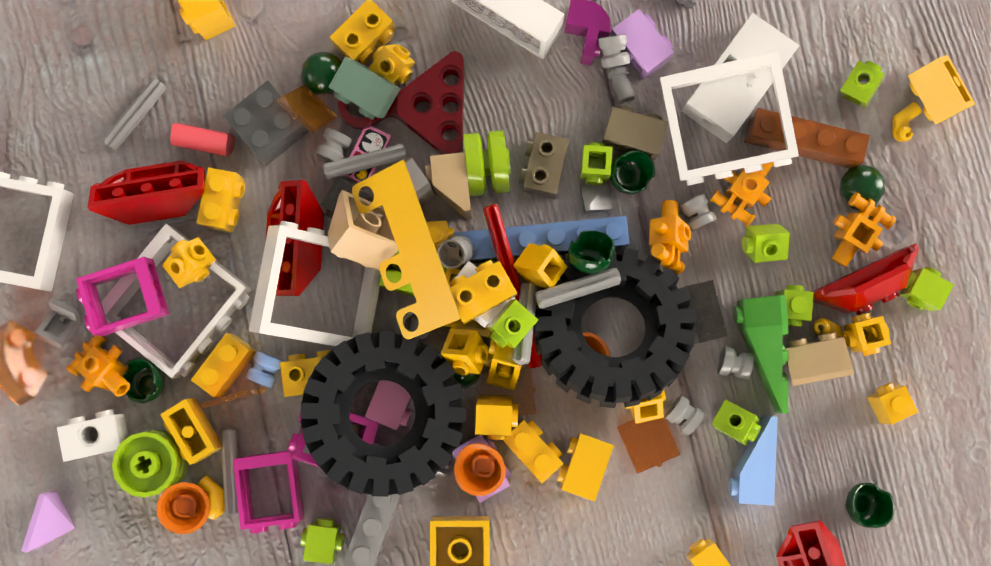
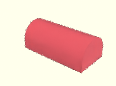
M178 123L172 124L170 135L172 146L227 157L233 151L236 138L228 133Z

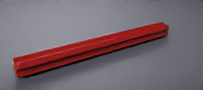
M491 204L483 208L484 216L497 261H500L517 292L515 298L519 302L521 283L517 270L513 266L515 262L499 206ZM533 332L531 356L528 363L529 368L542 366L541 354L537 355L534 343L535 332Z

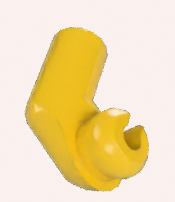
M912 102L894 115L892 119V136L896 141L907 142L912 138L913 132H910L909 122L922 113L917 103Z
M819 318L813 324V330L817 335L836 332L837 337L843 336L840 325L829 319Z
M206 475L197 485L208 495L210 503L208 518L214 520L219 518L225 511L224 489Z

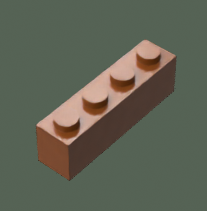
M757 108L749 117L744 143L776 151L786 150L780 114ZM791 116L799 156L849 169L864 163L870 135Z

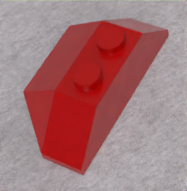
M181 160L125 169L107 178L101 184L96 183L90 186L87 207L94 213L127 225L186 216L205 191L206 172L203 167H197Z
M305 180L281 181L278 187L279 191L274 196L267 212L266 237L268 227L280 225L281 221L298 224V230L307 231L308 227L323 230L324 212ZM286 238L275 296H300L321 271L322 245Z
M917 244L904 247L812 291L814 292L813 302L843 313L856 312L857 315H861L872 310V303L880 299L885 303L899 296L897 291L907 287L919 250Z
M821 520L792 525L776 556L779 566H846L838 540Z

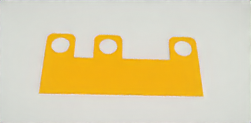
M404 159L355 184L352 188V194L358 211L365 214L382 205L399 254L382 261L379 265L386 289L393 291L410 283L417 301L398 310L396 313L403 337L405 339H412L461 319ZM364 186L370 187L374 193L373 202L368 206L363 205L358 196L360 189ZM390 264H396L401 269V279L397 283L390 282L386 277V268ZM408 312L414 313L419 320V326L413 332L406 330L403 325V317Z

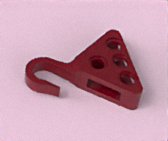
M457 51L450 52L401 89L384 118L374 117L372 120L368 117H353L349 114L348 104L338 99L339 114L347 125L358 130L373 127L377 123L393 117L398 119L441 155L463 153V56ZM449 75H455L459 78L458 82L454 85H447L444 79ZM420 102L430 104V108L426 112L421 113L415 110ZM454 102L458 105V109L453 113H447L443 110L445 104ZM455 130L458 133L456 139L447 141L442 137L445 131Z

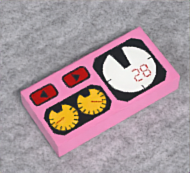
M372 126L365 128L350 157L387 148L392 136ZM378 167L344 176L359 183L374 175Z

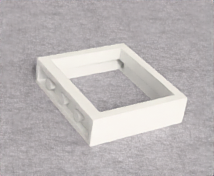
M779 51L660 77L680 181L686 180L687 186L704 182L703 176L715 174L716 180L733 176L732 170L744 168L745 173L763 170L762 164L773 162L774 167L792 164L791 158L799 156ZM771 68L786 150L687 170L672 89Z
M0 172V187L52 197L34 277L0 270V282L52 292L74 193L64 190V185L47 181L45 186L37 184L38 180L34 178L20 176L19 180L10 179V174Z
M281 221L280 225L269 226L249 332L337 346L343 341L354 338L356 335L367 332L371 333L380 288L378 281L381 273L379 270L365 267L352 337L270 323L286 238L330 247L328 236H324L325 230L310 227L307 228V231L298 230V224Z
M165 224L138 258L147 257L153 259L157 267L177 242L181 240L188 242L190 239L175 227ZM217 261L212 264L210 269L233 286L236 291L177 363L172 361L132 327L115 332L171 378L186 377L196 365L194 361L200 353L203 355L212 347L214 343L212 339L217 332H223L232 321L230 316L234 311L242 309L250 299L248 294L252 289ZM137 273L122 277L101 302L107 324L122 320L117 316L118 313L140 288Z

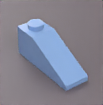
M766 415L763 417L758 437L754 442H749L734 469L733 478L729 479L728 485L729 495H732L733 501L741 504L774 506L778 417Z

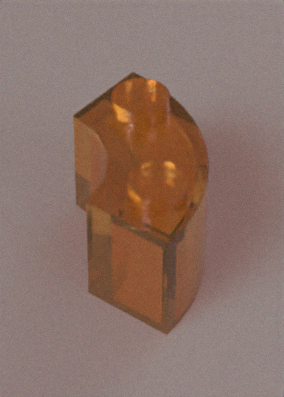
M9 320L0 326V388L11 400L21 406L36 397L49 373L39 365L34 356L33 344L36 334L13 320Z

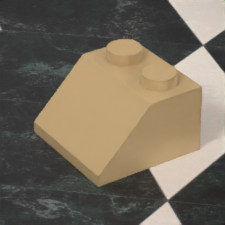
M465 152L430 156L431 164L425 165L426 178L430 186L434 187L438 197L464 218L472 219Z
M342 190L339 194L328 230L330 252L340 258H347L360 263L364 267L379 270L380 263L393 257L398 251L384 208L379 206L362 214L358 211L353 194ZM359 197L360 202L365 206L372 203Z
M836 332L818 335L819 341L807 343L806 338L789 341L790 346L785 347V350L788 351L787 363L792 385L796 386L855 375L844 337H837Z

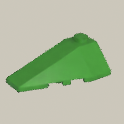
M786 295L739 300L733 310L734 321L739 323V330L749 353L754 354V365L775 413H788V377L785 372H782V367L788 361V351L785 350V346L782 343L783 335L788 334Z

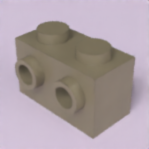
M628 106L612 107L602 143L605 146L613 147V149L623 152L640 150L646 152L652 160H656L660 154L668 122L663 121L662 117L657 114L646 113L642 115L634 113L635 110Z
M536 132L534 140H528L525 156H530L528 167L522 166L519 183L524 184L523 192L553 199L556 198L569 139Z

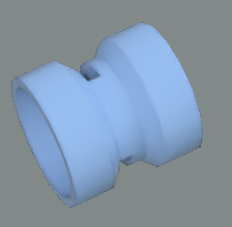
M256 351L253 358L254 366L248 370L245 378L272 388L276 380L274 377L275 372L281 368L280 362H283V360L267 353Z

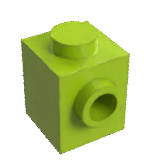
M858 60L841 88L840 96L866 109L884 80L885 73L881 72L882 68L874 62L866 61V63ZM861 81H866V82H868V83L862 84V83H860V82H861Z
M596 142L584 145L581 151L579 179L586 180V184L602 185L603 181L607 182L611 176L613 147Z
M779 223L746 226L745 236L742 238V250L754 263L788 260L790 232Z
M920 268L912 270L907 287L902 289L900 296L908 299L907 304L916 309H926L928 311L941 310L954 284L941 277L942 274L933 268Z
M787 285L786 289L775 293V296L786 295L788 326L802 327V322L812 321L814 292L804 291V286Z
M514 299L504 306L487 328L493 332L490 338L499 346L504 348L507 345L515 348L536 324L538 319ZM510 321L513 325L511 330H509L508 328Z
M726 399L711 424L717 431L745 446L750 441L754 442L761 430L759 425L761 421L755 414Z
M318 517L317 521H312L308 528H304L301 536V546H305L303 561L333 564L337 559L338 551H342L345 533H340L341 525L334 524V519Z

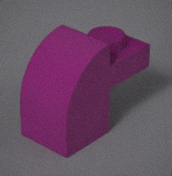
M571 0L564 33L586 37L580 63L591 65L593 58H599L601 51L597 39L609 37L610 19L606 11L593 1Z

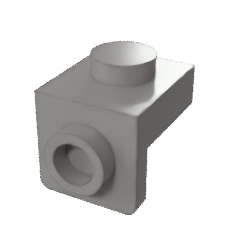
M52 298L49 302L51 311L36 330L35 335L38 339L63 349L82 321L78 308L74 304L66 300L60 302Z

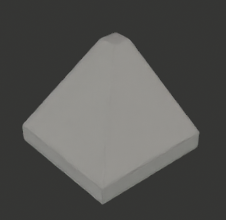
M603 182L602 185L588 184L580 186L584 214L612 210L608 182Z

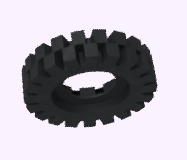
M625 247L623 255L616 254V251H614L613 260L606 270L611 268L618 269L621 276L619 285L543 309L536 305L535 317L538 321L534 325L533 332H535L534 343L537 355L541 354L542 356L541 364L549 376L554 374L557 377L556 384L566 393L572 389L577 392L576 399L590 404L591 400L594 399L600 401V407L615 408L617 403H624L626 408L639 405L644 398L650 401L660 395L666 386L670 387L676 380L694 346L696 332H693V328L697 322L695 309H689L688 307L692 299L686 287L680 289L677 287L679 277L670 268L664 273L659 270L660 260L651 255H648L645 261L638 259L639 250ZM567 259L564 262L567 268L555 286L592 274L579 271ZM604 298H619L628 301L639 310L645 322V336L641 345L635 351L621 357H609L596 352L588 345L582 333V318L585 311L596 301Z
M379 331L378 333H363L354 336L350 340L343 341L332 348L320 360L308 378L303 391L300 419L303 437L310 455L329 478L348 490L359 494L388 497V495L392 494L401 495L414 491L413 488L420 485L424 486L436 477L435 474L440 469H445L453 458L451 454L455 447H459L463 435L461 427L462 423H465L466 408L462 407L461 398L464 395L461 384L455 380V371L448 361L444 362L439 356L440 352L429 344L425 345L419 342V338L405 339L403 335L395 334V331ZM379 380L395 382L402 386L411 396L415 407V419L411 430L402 440L389 446H375L363 441L355 433L350 422V405L356 393L368 383Z

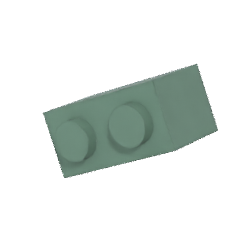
M348 57L344 58L329 85V88L336 92L334 97L348 105L350 102L355 103L360 107L358 111L372 120L374 117L384 118L401 89L361 63Z

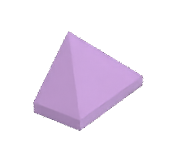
M48 491L39 494L21 549L22 552L27 553L38 549L75 529L57 492Z

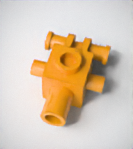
M774 163L762 164L763 170L745 173L744 168L738 174L733 171V176L724 178L731 183L724 193L729 198L721 194L720 190L717 189L709 201L720 206L721 212H730L731 219L735 220L737 218L745 224L744 226H749L754 220L755 215H751L744 208L749 209L756 202L763 207L769 203L771 197L763 191L770 183L765 179V176Z
M857 192L850 198L848 204L858 208V213H848L846 218L839 214L833 221V224L839 227L834 237L841 241V244L831 257V260L845 268L856 252L868 253L870 248L875 251L881 248L883 242L878 239V236L883 228L877 225L878 222L884 225V228L889 229L896 221V217L885 213L884 207L881 205L875 207V201L872 199L867 201Z
M665 200L662 202L661 217L650 219L649 246L652 247L651 254L661 261L660 264L666 270L670 268L678 275L685 269L684 263L680 261V253L688 252L691 230L689 225L678 216L679 203L675 200Z
M94 335L89 342L85 341L82 344L84 350L82 352L77 351L74 354L75 359L70 365H67L66 369L75 376L81 374L85 378L80 387L87 392H90L96 386L108 391L111 390L118 397L123 396L130 389V383L122 376L128 368L118 359L123 350L117 345H113L109 351L99 348L108 338L106 336Z

